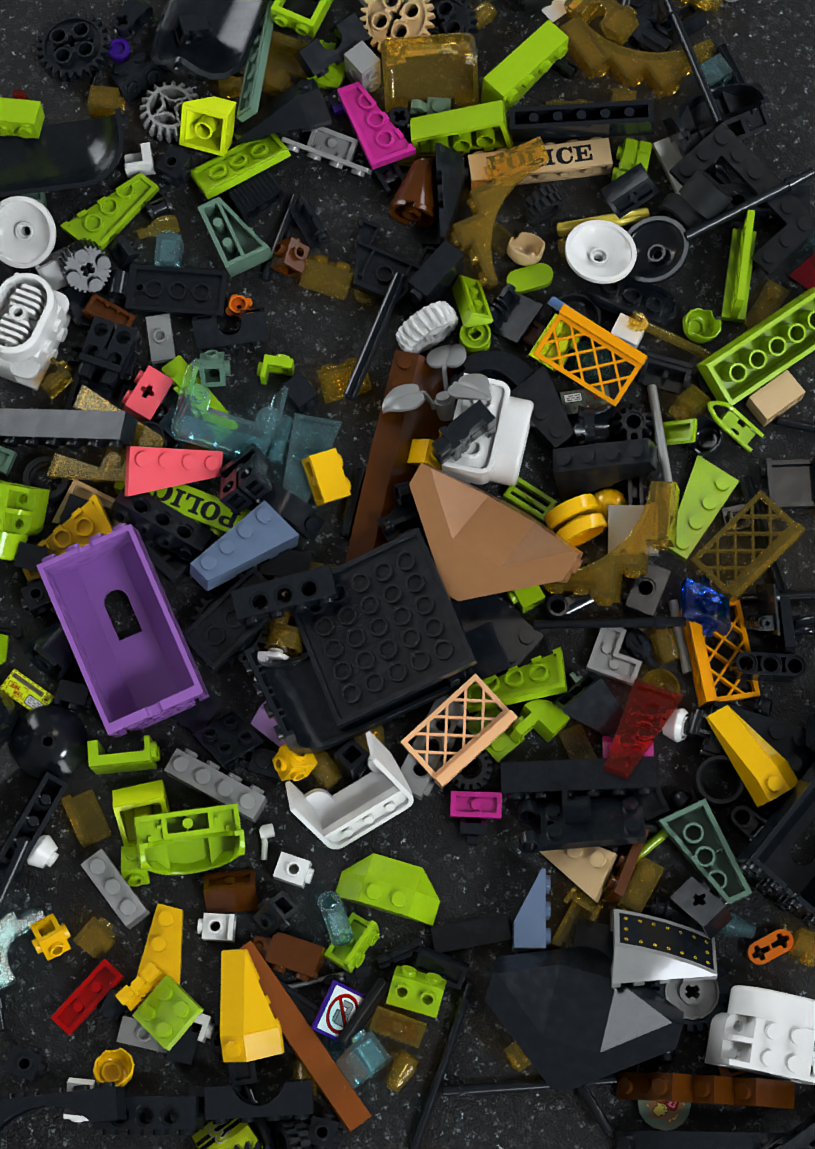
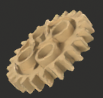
M364 0L368 7L361 8V11L366 16L360 17V21L366 23L363 26L370 35L366 40H371L370 45L373 48L378 46L377 50L380 53L386 49V54L391 56L394 50L395 54L400 57L401 50H404L409 55V48L412 47L415 51H418L417 43L425 45L423 37H431L427 29L434 28L435 26L429 20L435 19L436 16L430 12L434 9L433 4H427L430 0H408L405 5V0H398V3L393 7H389L390 0ZM411 9H418L416 16L408 17ZM401 15V19H400V20H399V19L394 20V17H395V16L399 17V16ZM381 19H387L385 26L377 27ZM401 29H407L404 37L397 38V34Z

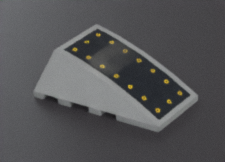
M610 909V931L613 932L614 949L611 965V988L621 987V983H632L633 986L644 985L645 981L656 980L659 981V984L670 983V979L680 978L682 982L717 979L714 937L709 939L700 931L666 919L637 912Z

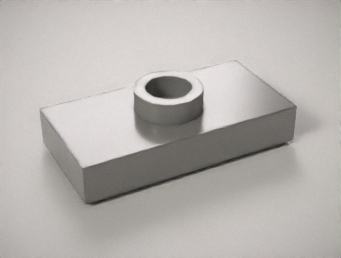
M170 314L146 317L152 364L170 362L176 357Z
M122 1017L116 1042L167 1053L168 1050L164 1049L135 1018Z

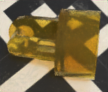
M290 611L284 613V617L273 620L269 628L265 648L267 650L269 648L282 649L281 646H285L287 653L283 652V654L289 657H297L303 652L304 642ZM289 616H292V617H293V618H292V622H291V626H290V625H287V624H288V620H289Z

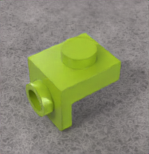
M265 354L263 362H259L257 376H260L261 384L267 385L269 372L293 376L295 369L294 360L284 354H277L276 356Z
M121 846V874L128 885L140 886L150 884L149 872L138 869L136 846Z

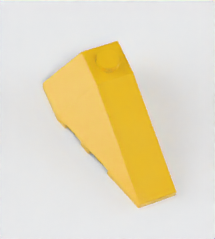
M728 705L705 717L757 807L791 790L799 782L787 760Z
M247 949L221 951L220 1041L223 1062H249L285 1052L280 1022L278 1018H274L269 1006L271 1002L268 995L265 996L259 984L260 977Z

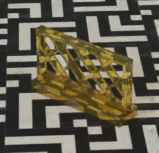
M760 490L691 561L734 603L803 535L806 529L799 522L795 523ZM759 499L768 505V514H754V504ZM739 519H751V532H737L736 522ZM754 519H768L769 532H754ZM772 519H782L789 526L783 532H772ZM733 526V532H727ZM722 536H733V549H719V539ZM737 536H751V549H737ZM754 536H769V546L766 549H755ZM772 536H778V537L772 542ZM716 543V549H710ZM705 553H716V566H705L699 559ZM719 553H734V566H719ZM737 553H751L752 563L749 566H737ZM755 553H761V554L755 559ZM720 570H734V581L728 586L720 580ZM737 570H744V571L737 577Z

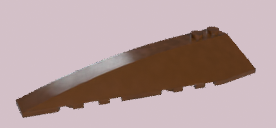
M395 349L383 401L392 389L403 384H417L420 391H426L434 401L436 395L444 391L442 367L431 368L427 364V357ZM447 367L448 380L457 373V369ZM426 399L417 409L405 412H387L383 414L381 406L345 563L388 543L377 519L389 515L398 504L394 497V485L411 481L418 469V466L407 463L412 439H431L435 441L439 438V429L444 425L448 428L449 424L453 421V419L449 421L440 420L437 410H432L430 403Z

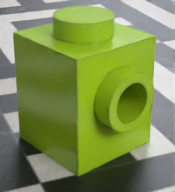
M539 585L507 591L513 605L517 604L522 614L543 604L545 601V595Z

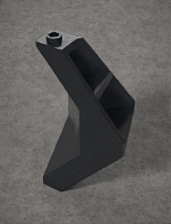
M587 946L496 957L493 969L487 968L483 983L488 985L485 1001L548 1086L563 1092H568L676 1049L683 1028L684 1012L645 983L641 986H633L632 983H621V987L611 988L612 959L602 951Z

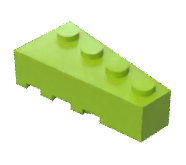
M547 20L483 78L481 103L502 100L506 113H508L510 108L525 95L558 59L565 56L568 51L569 37L550 20Z
M502 100L410 118L411 142L416 149L417 155H435V143H441L452 150L461 152V154L470 153V150L484 149L485 153L494 152V149L501 148L514 149L510 132V121Z

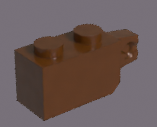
M281 932L273 935L272 939L260 936L254 937V946L265 961L271 965V970L281 974H285L286 970L295 973L294 978L304 982H309L310 978L318 980L325 961L324 953L326 949L324 947Z

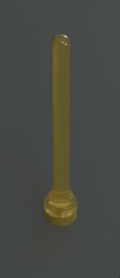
M636 310L632 313L627 323V328L632 331L642 332L644 330L702 359H706L713 354L711 351L648 322L645 315Z

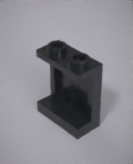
M771 456L765 457L763 463L759 465V477L764 479V488H761V501L766 503V510L815 509V456L813 459L771 460Z

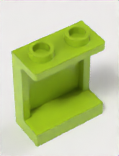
M149 735L144 736L145 749L143 751L105 754V748L98 740L87 741L89 767L96 775L157 769V761H161L160 747L157 746L156 741H153Z

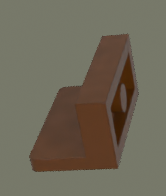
M256 870L204 874L203 891L207 913H227L258 909Z

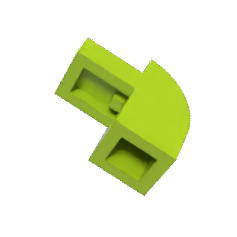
M543 699L533 700L524 705L519 714L521 717L511 726L514 730L509 737L517 744L534 729L548 743L566 726L570 717L555 708L551 701Z

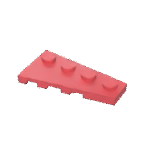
M127 446L124 496L137 495L222 476L220 469L222 468L223 451Z

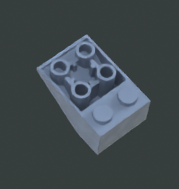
M546 868L540 870L513 922L512 952L544 951L546 946L551 944V928H546V920H549L551 916V902L546 901V894H549L551 888L550 875H546Z

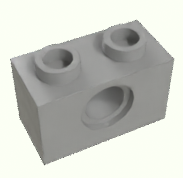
M361 41L344 54L345 74L352 84L359 81L367 92H373L381 83L380 59Z

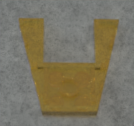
M84 385L81 386L73 406L76 410L122 411ZM138 421L133 446L161 448L165 439ZM107 448L100 467L55 453L46 476L51 479L67 478L68 480L82 479L96 482L113 481L125 483L127 448H122L121 451Z

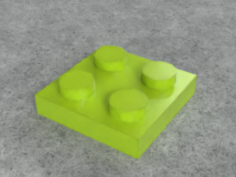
M165 975L132 1016L164 1049L170 1051L204 1009L172 977Z

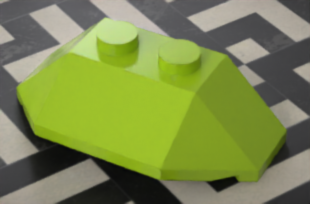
M375 853L341 872L334 897L430 926L434 924L440 900L422 867Z

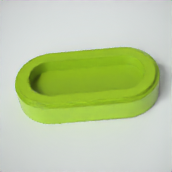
M537 263L513 270L507 276L506 286L508 283L512 284L516 288L514 292L519 294L546 288L552 283L553 270L545 263Z

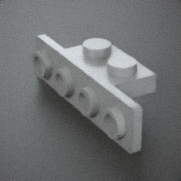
M320 127L312 130L307 145L285 137L281 139L283 143L287 144L286 147L290 151L299 153L301 149L308 152L307 157L320 161L321 158L330 160L329 165L342 169L343 165L352 168L350 173L360 177H364L365 174H372L371 169L352 162L359 143L355 138Z

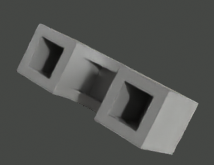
M100 849L80 864L127 928L131 929L151 914L104 850Z

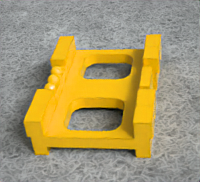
M153 962L140 972L141 976L133 980L130 986H124L115 995L123 1006L126 1005L130 1011H133L143 1002L142 997L145 998L146 994H149V991H153V987H156L165 977L162 970L154 965Z

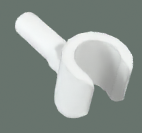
M272 823L262 825L259 829L262 843L261 860H267V838L275 837Z

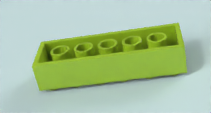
M815 287L810 288L696 365L717 401H724L733 406L815 350Z

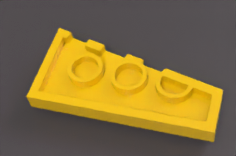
M157 903L137 977H140V972L153 962L165 975L172 977L180 985L183 938L182 909ZM146 994L145 998L142 997L143 1002L149 996V994Z

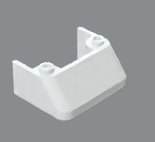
M370 731L365 734L370 751L368 766L372 772L334 795L321 788L313 789L303 794L291 781L285 783L290 811L331 849H341L408 809L414 801L412 791L394 757Z

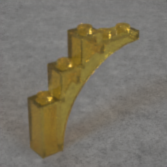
M580 16L575 17L559 28L569 37L568 52L589 80L596 76H603L610 69L624 89L630 86L635 87L645 79L661 99L666 95L671 96L677 92L681 77L687 76L692 71L683 49L655 53L622 47L595 32ZM710 39L692 46L700 65L706 64L712 58L715 45Z
M541 137L487 158V166L484 167L488 180H493V182L470 191V199L467 200L471 213L476 212V215L457 222L452 226L453 232L450 233L454 246L459 245L461 251L467 248L471 249L468 251L470 260L473 265L477 263L480 270L477 273L482 286L486 285L488 291L497 288L499 284L493 267L491 251L492 230L497 213L505 198L519 182L530 173L548 164L550 158Z
M651 481L647 503L631 533L603 558L579 568L575 574L572 573L567 583L552 582L542 584L545 589L553 594L573 591L576 595H588V592H591L590 596L600 606H612V603H620L622 574H625L628 578H639L640 575H647L650 546L656 550H667L668 547H675L680 493L677 482Z

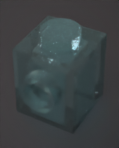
M175 232L157 233L154 257L156 266L181 267L184 248L181 235Z

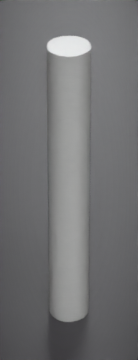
M677 599L668 601L670 616L681 617ZM673 627L682 673H692L683 627Z

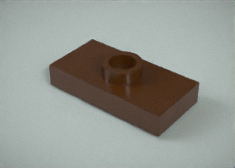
M93 293L82 312L83 316L92 321L94 316H98L115 322L116 326L119 323L131 327L136 318L132 313Z

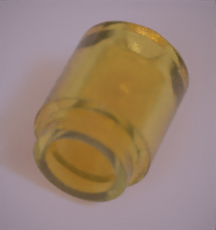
M666 627L665 630L653 629V634L649 638L655 657L659 659L660 664L678 660L680 658L678 654L680 649L673 628L668 629Z
M320 751L313 754L318 764L310 773L320 786L323 785L325 789H328L342 778L339 773L340 769L326 751L321 753Z

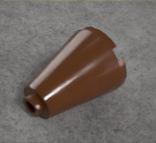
M420 158L413 161L389 205V215L397 222L404 225H409V221L418 223V228L429 227L434 223L436 167L432 164L431 160Z

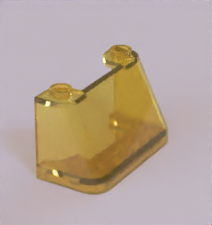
M451 33L388 38L381 42L385 112H390L393 108L400 106L407 108L408 101H411V99L428 100V97L454 98L455 103L462 108L479 105L477 50L475 38L472 34Z

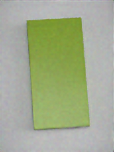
M273 133L263 140L242 143L228 150L224 157L217 156L192 169L190 177L209 200L290 157L291 154L284 143Z

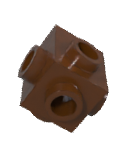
M295 237L278 241L273 249L274 255L270 267L288 278L302 274L308 262L307 256L310 248L302 244L301 240Z

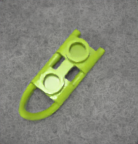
M709 401L707 403L708 410L715 422L746 451L751 452L753 450L748 443L755 434L763 438L764 434L731 404L724 401ZM721 405L727 407L728 411L724 412L719 418L713 406ZM739 419L745 423L743 427L737 423ZM732 428L737 431L736 434L731 430Z

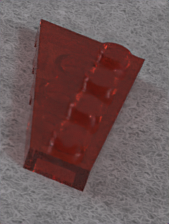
M635 679L604 770L629 778L681 703L684 695Z

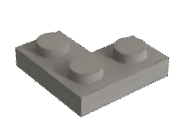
M601 628L586 670L634 686L642 661L619 653L627 630L623 628Z

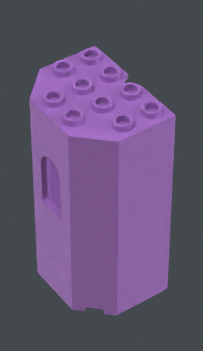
M126 523L113 527V532L106 535L100 533L88 539L90 543L83 547H80L79 544H74L65 549L66 552L56 556V554L46 556L41 560L42 563L36 565L107 734L116 738L126 735V730H130V732L139 731L196 705L195 699L199 698V701L210 697L140 533L132 524L127 525ZM114 590H121L126 593L142 629L141 632L123 640H119L105 607L106 596Z

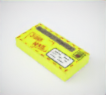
M16 669L11 672L0 687L1 690L29 711L41 706L51 705L55 700L53 695Z

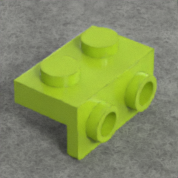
M352 912L324 953L325 958L352 973L354 968H358L364 961V953L368 947H372L379 938L380 933L377 922L373 920L369 922Z

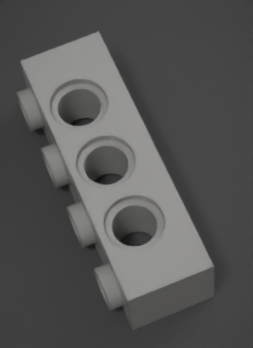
M443 696L435 700L427 717L446 701L448 697ZM452 702L448 706V715L463 716V705L458 702ZM445 709L439 715H445ZM433 719L430 722L429 733H444V731H440L436 727V724L445 719ZM448 719L451 725L447 731L448 734H455L458 727L463 728V720ZM425 726L420 732H426L427 726ZM426 736L416 737L412 745L414 750H425ZM429 736V743L434 742L438 744V751H444V737ZM447 737V750H452L457 738ZM408 753L400 770L412 791L413 797L422 800L424 795L429 796L435 783L431 781L432 777L428 773L425 776H417L414 773V768L420 764ZM419 754L425 760V754ZM428 754V765L435 772L443 766V755Z

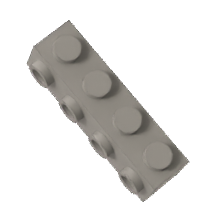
M176 748L164 769L168 776L221 805L238 803L239 815L256 823L268 802L263 795L264 791L253 784L250 787L245 786L241 783L242 779L231 772L228 775L223 774L219 771L220 767L209 760L203 763L197 759L198 755L187 748L184 751Z

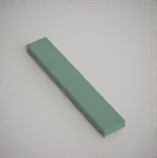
M272 0L268 2L247 58L236 118L241 122H244L258 112L274 21L271 20V7L274 3Z

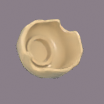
M521 232L516 239L511 237L506 249L507 254L516 264L531 266L541 260L545 250V242L535 234Z

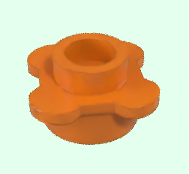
M231 295L229 307L225 309L228 316H237L241 320L240 310L252 307V300L242 295Z

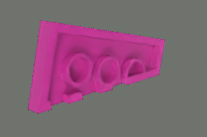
M359 81L337 89V95L372 170L416 154L415 147L411 143L409 144L399 128H396L391 123L388 115L380 110L376 105V101Z

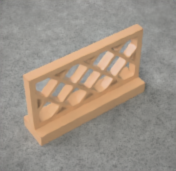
M475 673L400 743L442 789L510 727L518 717L503 704ZM474 682L482 689V699L467 698V688ZM464 692V698H457ZM485 693L489 696L490 699H485ZM452 702H464L463 716H449L448 706ZM467 702L482 703L481 717L466 716ZM485 703L496 704L502 712L495 718L484 717ZM445 709V715H439ZM433 719H445L444 733H429L430 722ZM448 719L463 720L462 734L447 733ZM466 720L481 721V731L477 735L466 734ZM484 721H491L484 727ZM425 726H427L426 732H420ZM414 736H426V751L414 750L408 742ZM429 736L444 737V751H429ZM447 737L462 738V748L458 752H447ZM465 738H472V739L465 745ZM419 754H425V760ZM428 754L443 755V766L436 772L428 765ZM453 755V757L446 762V756Z

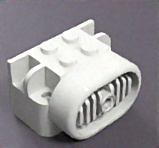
M17 272L0 286V376L38 391L50 363H54L57 358V348L60 342H64L66 339L67 327L72 318L68 312L70 304L66 295L53 290L52 286L45 279L36 274Z
M488 378L492 399L491 401H481L496 418V433L490 438H487L484 434L470 444L466 452L461 454L459 460L455 462L451 457L443 463L442 470L467 483L483 485L491 481L514 486L517 483L534 403L531 400L510 396V388L505 382ZM458 399L453 420L478 400Z
M744 985L733 986L730 992L727 1013H718L711 1021L705 1063L799 1084L815 1085V1000L765 988Z

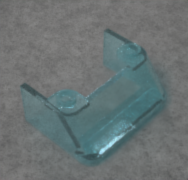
M195 358L186 367L171 425L173 435L179 440L211 450L223 451L224 454L234 457L240 455L246 450L248 445L254 443L265 455L280 425L289 388L283 387L273 395L271 407H264L258 411L255 422L209 408L211 400L209 390L205 386L195 383L200 359Z

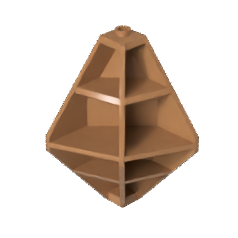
M421 462L409 484L436 567L449 596L457 601L552 582L567 583L571 574H575L582 564L583 560H581L583 552L530 514L439 468Z

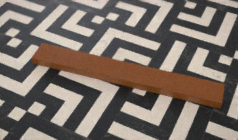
M249 941L239 949H247L260 977L259 984L265 996L268 995L271 1002L269 1004L274 1018H278L280 1022L282 1036L310 1077L313 1078L314 1083L348 1132H351L370 1118L371 1114L252 941Z

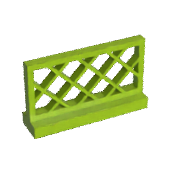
M748 209L742 229H732L720 320L745 323L753 264L751 257L754 255L756 231H753L755 210Z

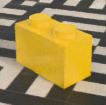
M336 448L310 455L301 460L317 507L351 495V484L349 479L345 477L342 468L343 460L341 455L337 453Z

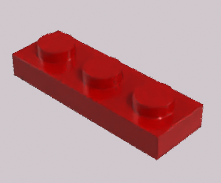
M104 959L50 1018L71 1036L106 998L109 990L114 989L125 976L108 960Z

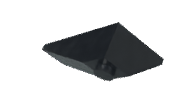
M314 78L303 79L258 109L256 114L236 125L233 135L237 143L241 144L266 139L269 134L273 133L286 136L289 135L290 130L301 129L302 133L332 124V120Z

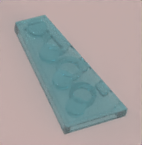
M294 414L282 488L296 495L304 502H308L312 491L301 460L310 455L330 450L342 425L341 421Z

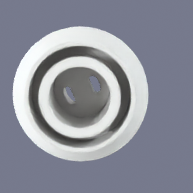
M684 708L668 710L665 715L662 714L659 728L662 729L665 736L675 742H680L687 736L685 732L690 715Z
M42 835L38 839L26 860L27 864L39 868H44L46 865L51 867L59 854L56 853L58 847L51 836Z

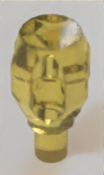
M175 215L158 217L148 227L137 230L139 239L150 236L151 238L167 239L180 232Z

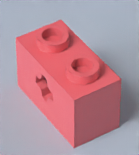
M149 365L145 372L139 371L134 380V383L137 384L133 392L128 390L121 401L125 404L122 411L128 412L141 423L151 421L173 384L172 378ZM145 391L150 393L147 398L142 396Z

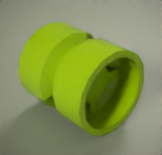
M488 324L473 327H464L462 325L459 333V344L464 346L467 354L466 357L480 351H489L491 330Z

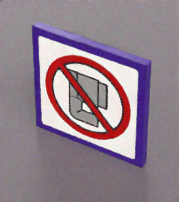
M333 980L311 1029L337 1041V1037L366 996Z

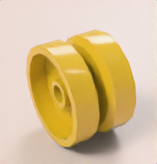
M583 494L569 499L554 507L544 516L548 528L552 531H557L556 534L574 547L594 539L608 527L603 514L595 513L598 509V504L593 494Z

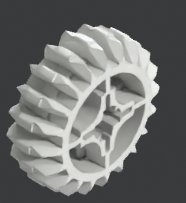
M437 301L427 307L424 306L399 327L396 333L398 345L405 352L414 354L424 353L426 350L444 341L458 324L456 312L446 301Z

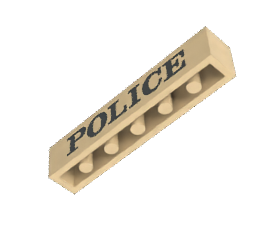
M594 137L585 141L569 140L566 143H545L542 146L536 147L525 145L519 149L511 150L501 148L495 152L485 153L484 151H477L468 155L467 165H469L471 191L611 174L613 161L609 138Z

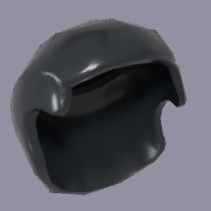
M697 417L696 441L688 443V445L697 455H712L723 445V430L712 417Z

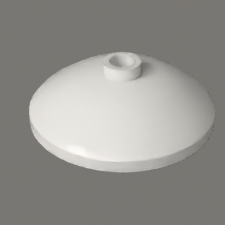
M13 196L0 202V260L15 268H30L45 261L51 254L56 242V226L48 209L39 201L27 196ZM26 226L30 229L29 235L25 233Z
M590 220L579 224L570 232L565 244L566 260L572 270L583 279L599 284L614 283L625 278L633 269L637 257L636 246L629 233L619 225L605 220Z

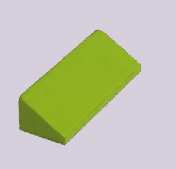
M459 275L452 291L463 326L473 327L492 323L493 318L481 282Z

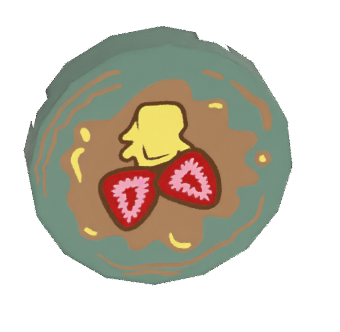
M637 1100L638 1110L644 1122L652 1128L662 1131L672 1130L682 1125L688 1117L691 1103Z

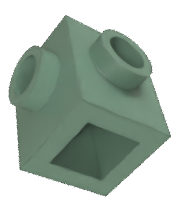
M208 350L200 353L199 362H195L196 377L201 379V388L226 386V375H231L230 360H225L224 352Z

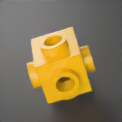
M287 744L282 745L272 759L274 768L278 772L281 781H299L307 777L318 764L313 753H294L289 750Z
M53 913L29 925L35 936V939L31 940L38 954L43 952L47 961L71 949L67 941L71 935L64 923L59 925Z

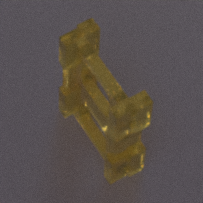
M576 884L563 900L568 904L571 899L593 913L590 917L593 921L597 918L606 901L602 898L598 903L595 902Z

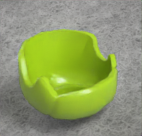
M691 309L682 321L684 334L690 341L697 344L708 343L721 332L722 322L720 319L714 318L712 310Z

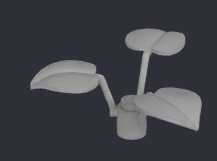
M461 344L440 346L430 351L426 360L431 368L442 367L444 391L439 392L433 401L426 391H420L417 384L397 386L386 395L382 405V412L384 414L387 412L414 410L420 407L426 399L430 403L431 409L437 410L440 420L449 421L454 417L456 399L491 401L489 380L483 374H467L462 376L458 382L455 381L448 387L447 367L455 368L461 366L466 360L467 354L464 346Z

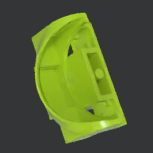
M238 803L133 817L138 869L161 875H186L218 868L239 856L245 855L244 830L241 829Z

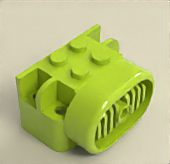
M0 480V559L15 561L20 541L27 543L28 536H36L42 531L50 490Z

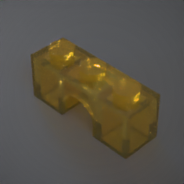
M566 0L563 4L568 17L586 27L595 17L604 16L599 23L604 36L622 46L639 25L636 11L631 6H623L616 0Z

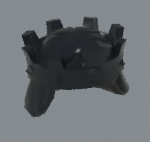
M607 403L598 407L578 405V421L573 428V432L579 438V446L613 442L612 404Z

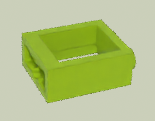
M275 0L271 7V20L281 27H289L302 36L314 38L333 0H320L311 19L282 8L286 0Z

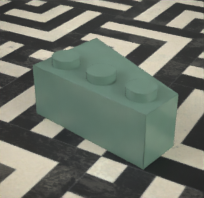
M220 197L198 206L205 225L231 277L273 258L270 247Z

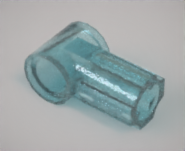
M327 891L319 897L318 907L323 914L332 944L334 946H343L350 943L351 939L354 938L347 916V908L336 892Z

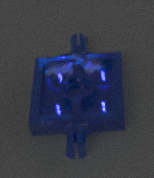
M707 575L700 577V583L685 578L681 583L682 616L691 622L701 624L703 636L711 637L713 632L726 636L731 630L729 597L714 590L710 585V577H707Z

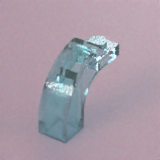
M35 908L21 914L22 919L19 920L14 911H12L0 920V990L16 983V978L7 960V953L11 943L19 935L31 930L29 925L46 917L42 909L38 911Z

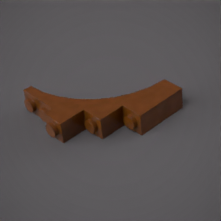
M617 1072V1099L794 1109L795 1082L715 1075Z

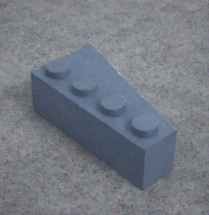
M264 500L190 563V575L206 591H209L236 577L237 574L250 570L253 566L256 567L257 564L267 559L278 556L282 551L296 547L299 534Z

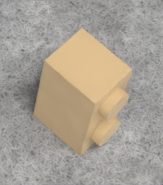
M786 370L768 381V384L764 387H759L750 393L746 406L762 426L765 427L801 401L806 391L792 374Z

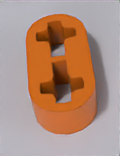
M779 929L753 942L746 950L748 961L753 965L760 966L786 953L794 944L793 936L789 931ZM777 934L780 937L785 936L788 941L785 942V948L781 945L775 948L772 947L771 943L778 939ZM755 946L758 949L767 946L769 951L762 955L763 960H760L759 957L754 959L752 956L755 952Z

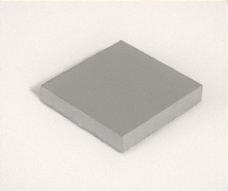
M608 505V556H659V505Z

